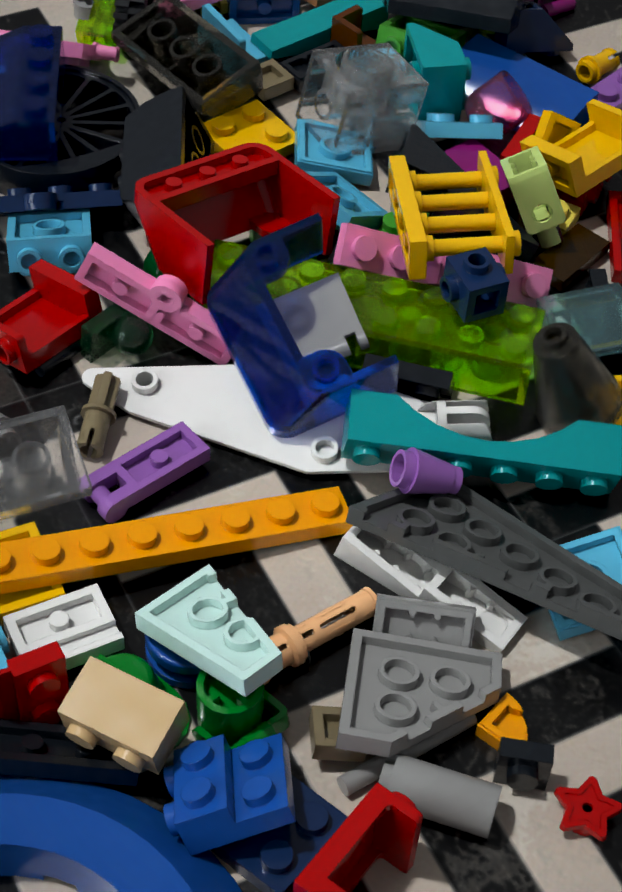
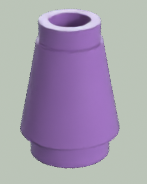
M410 447L407 450H398L393 456L389 469V480L391 485L398 487L403 494H456L462 486L463 470L459 466H454L415 447Z

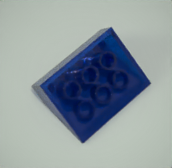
M47 24L22 26L0 36V160L58 161L65 75L62 26H49Z

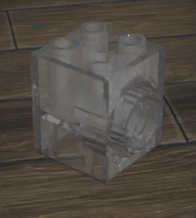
M388 42L312 50L295 116L297 119L300 118L306 121V129L319 143L322 139L324 145L334 153L333 159H337L338 154L347 153L346 157L364 155L365 150L371 149L372 154L399 150L411 124L416 125L429 83ZM316 123L331 124V125H334L335 128L320 126V125H317Z

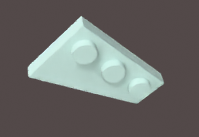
M210 564L135 612L136 628L245 697L283 670L282 652L253 617H246L238 607L237 597L229 588L224 590L219 584L217 573Z

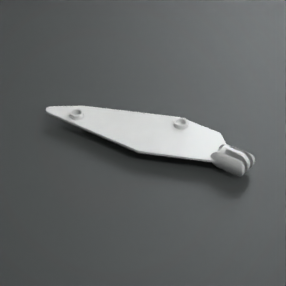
M262 364L90 368L82 374L83 384L91 390L97 374L109 371L114 376L119 377L121 386L115 405L130 415L169 428L183 421L201 439L304 474L389 472L390 464L379 463L377 465L365 466L355 463L352 459L341 458L344 413L352 388L397 394L415 411L439 426L461 435L492 441L487 400H440L427 402L383 387L370 385V383L323 368H318L290 380L285 366L281 365L274 368L280 381V385L271 387Z

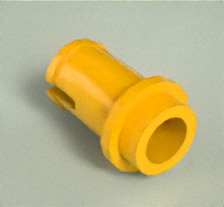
M606 48L594 56L587 55L582 57L576 66L578 79L583 83L594 84L601 79L602 75L617 69L620 65L619 55L611 60L608 59V57L617 53L616 50Z

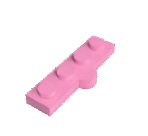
M96 242L92 245L73 278L218 365H227L247 334L229 321L187 297V287L178 277L164 274L155 278Z

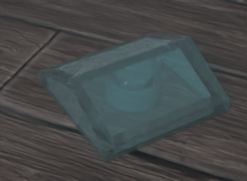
M618 282L536 298V305L556 365L622 352V286Z

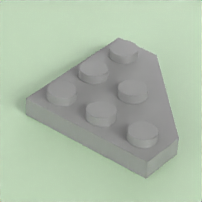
M353 628L336 748L389 758L498 703L502 688V653Z

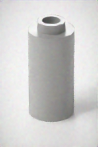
M400 753L395 763L385 761L378 781L379 784L389 791L400 792L407 796L416 805L418 811L422 813L424 819L486 839L489 836L503 787Z

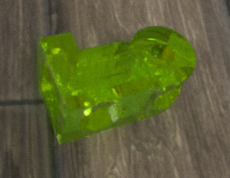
M92 0L93 6L89 19H78L75 29L77 42L92 45L95 41L102 45L117 47L113 36L115 32L113 31V24L115 22L113 12L116 9L114 5L115 0Z

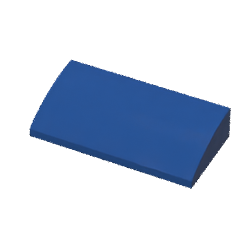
M478 33L461 48L464 56L470 58L472 69L470 80L465 82L467 107L481 114L493 115L494 121L503 123L504 126L516 132L530 113L541 117L543 110L554 111L580 123L581 127L589 121L586 103L592 99L598 100L599 92Z

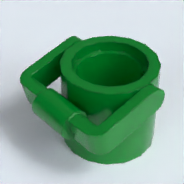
M200 671L196 680L198 726L192 730L196 741L224 734L230 748L233 749L255 739H263L282 733L289 727L290 722L286 706L264 689V684L245 697L205 671ZM264 709L273 716L268 721H264Z

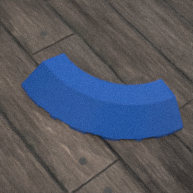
M0 774V876H20L41 880L48 876L75 885L78 892H242L235 879L211 851L208 850L191 856L180 835L173 837L169 832L164 814L132 796L92 782Z

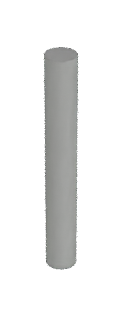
M474 714L399 753L417 758L477 724L476 715ZM399 753L389 758L375 756L337 777L339 788L345 796H349L380 778L385 761L395 763Z

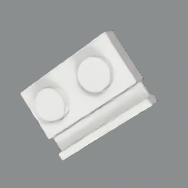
M97 583L2 617L4 629L16 656L58 641L65 655L67 670L85 664L90 656L94 658L100 654L107 656L125 649L124 636L122 632H119L116 620Z

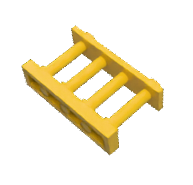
M486 150L478 151L477 171L416 174L415 170L409 171L405 155L389 156L388 193L409 280L426 279L427 262L434 261V257L452 256L486 247L490 253H498L500 263L504 267L506 274H513L514 256L521 255V235L519 230H513L499 189L497 166H491ZM461 188H477L478 191L433 195L421 194V191ZM467 209H484L485 212L484 214L427 217V213H422ZM488 230L492 234V236L433 239L432 235H428Z

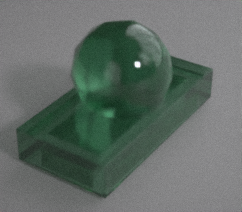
M114 303L81 325V355L92 363L114 347L117 351L128 356L143 354L149 349L154 338L152 326Z

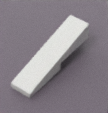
M352 526L342 537L333 554L401 597L476 607L473 641L491 652L501 653L528 619L479 579L356 526Z

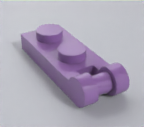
M181 421L87 475L80 482L78 491L87 502L96 503L98 514L106 522L114 523L126 514L128 508L210 460V447ZM118 484L120 488H118L117 490L113 491L112 493L108 490L112 486Z

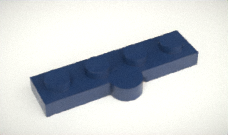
M112 183L88 185L89 191L73 192L70 185L48 187V192L32 193L31 188L7 189V196H0V217L8 216L11 213L90 209V211L122 209L123 202L120 197V189L113 190Z

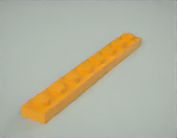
M339 486L5 541L0 542V595L346 534L353 525L346 523L349 508Z

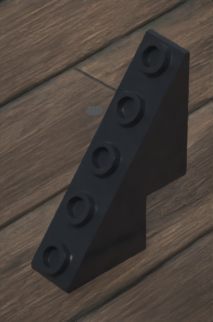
M411 124L397 152V155H405L409 171L415 170L416 174L465 172L417 125ZM477 188L426 190L421 191V194L433 195L478 191ZM484 209L428 212L427 217L484 214L485 212ZM508 214L513 230H519L521 235V255L514 256V259L530 263L535 257L540 244ZM490 230L428 234L436 239L492 236Z

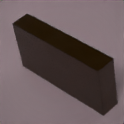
M576 224L563 235L564 240L561 243L547 248L530 262V264L553 269L550 286L560 292L599 261L609 250L610 242L580 224Z

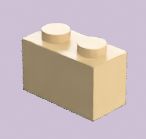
M92 656L88 658L57 710L65 729H67L65 735L76 744L93 750L97 744L113 752V760L124 768L135 773H141L142 769L145 768L159 775L190 720L184 700Z

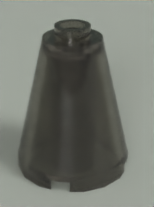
M558 322L543 327L533 339L536 416L545 432L549 435L560 431L577 420L616 424L622 415V388L617 379L572 325Z

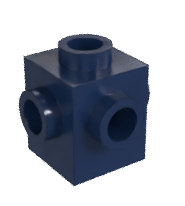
M483 247L446 257L444 276L440 278V291L444 300L452 304L465 324L503 314L510 281L502 264L496 262L488 249Z

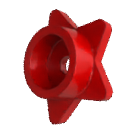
M590 776L578 789L558 787L554 791L555 797L564 808L563 818L559 826L560 830L563 832L573 831L581 836H594L599 841L606 840L607 820L622 812V803L604 796L596 777ZM589 805L592 808V811H584L583 806Z

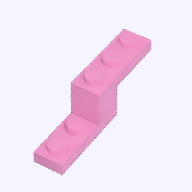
M341 223L333 264L440 290V278L444 276L445 262L448 256L434 257V261L427 262L426 279L409 280L398 235L352 223ZM491 254L495 261L500 263L499 256ZM514 259L513 274H506L510 281L506 302L535 310H545L553 269Z

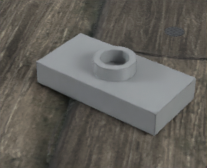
M377 593L373 631L471 648L477 609L472 606Z

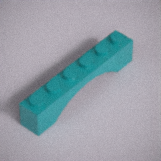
M352 388L345 407L341 458L352 459L360 465L391 464L392 458L398 450H407L410 447H415L454 466L461 467L463 478L470 475L489 477L491 481L500 484H510L519 481L534 483L536 487L545 490H555L564 487L579 489L585 495L599 496L606 493L610 494L622 478V425L577 420L560 431L536 439L515 442L487 441L461 435L435 424L415 411L397 394Z

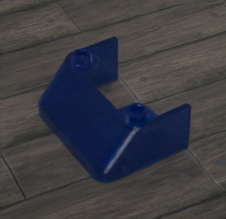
M319 213L253 241L210 288L207 294V306L210 317L266 428L270 433L280 438L295 437L344 415L352 388L382 393L397 391L399 361L396 355L355 373L352 372L346 359L340 353L333 350H319L303 357L266 286L284 276L288 268L323 253V224Z

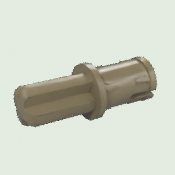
M105 371L103 374L95 376L89 401L81 409L83 422L74 449L79 455L86 458L90 443L91 447H93L91 458L97 459L103 456L109 427L115 423L117 418L114 408L121 381L112 372Z

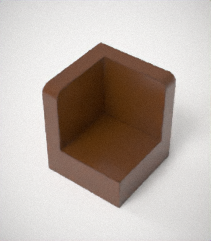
M354 5L333 16L331 41H338L356 57L361 52L373 51L376 40L361 30L363 8L358 5Z

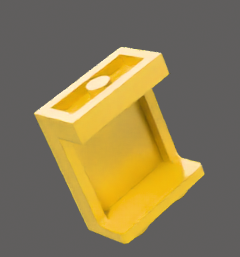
M595 99L586 103L589 122L556 143L552 144L534 135H530L520 141L522 151L538 146L547 163L555 188L576 198L622 170V110Z

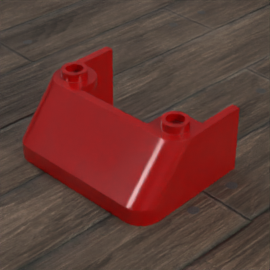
M245 143L139 179L135 184L134 203L158 269L163 274L173 275L182 280L187 287L188 294L203 305L209 302L214 243L249 230H254L271 243H282L285 240L299 236L323 255H329L332 253L340 196L271 147L260 143Z

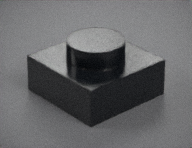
M501 737L494 763L493 782L507 784L509 787L521 791L532 789L545 790L553 766L554 745Z

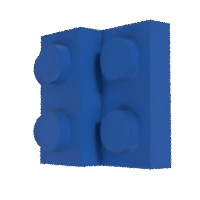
M282 733L263 739H255L233 749L230 748L224 734L206 740L194 741L185 747L173 750L174 764L165 767L163 770L166 787L170 796L174 799L173 802L164 804L165 821L173 837L180 835L191 856L296 822L289 747Z

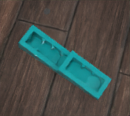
M334 0L252 33L250 41L269 59L295 56L328 43L331 37L332 17L354 5L363 8L362 32L379 29V25L387 21L389 13H387V6L383 5V0Z

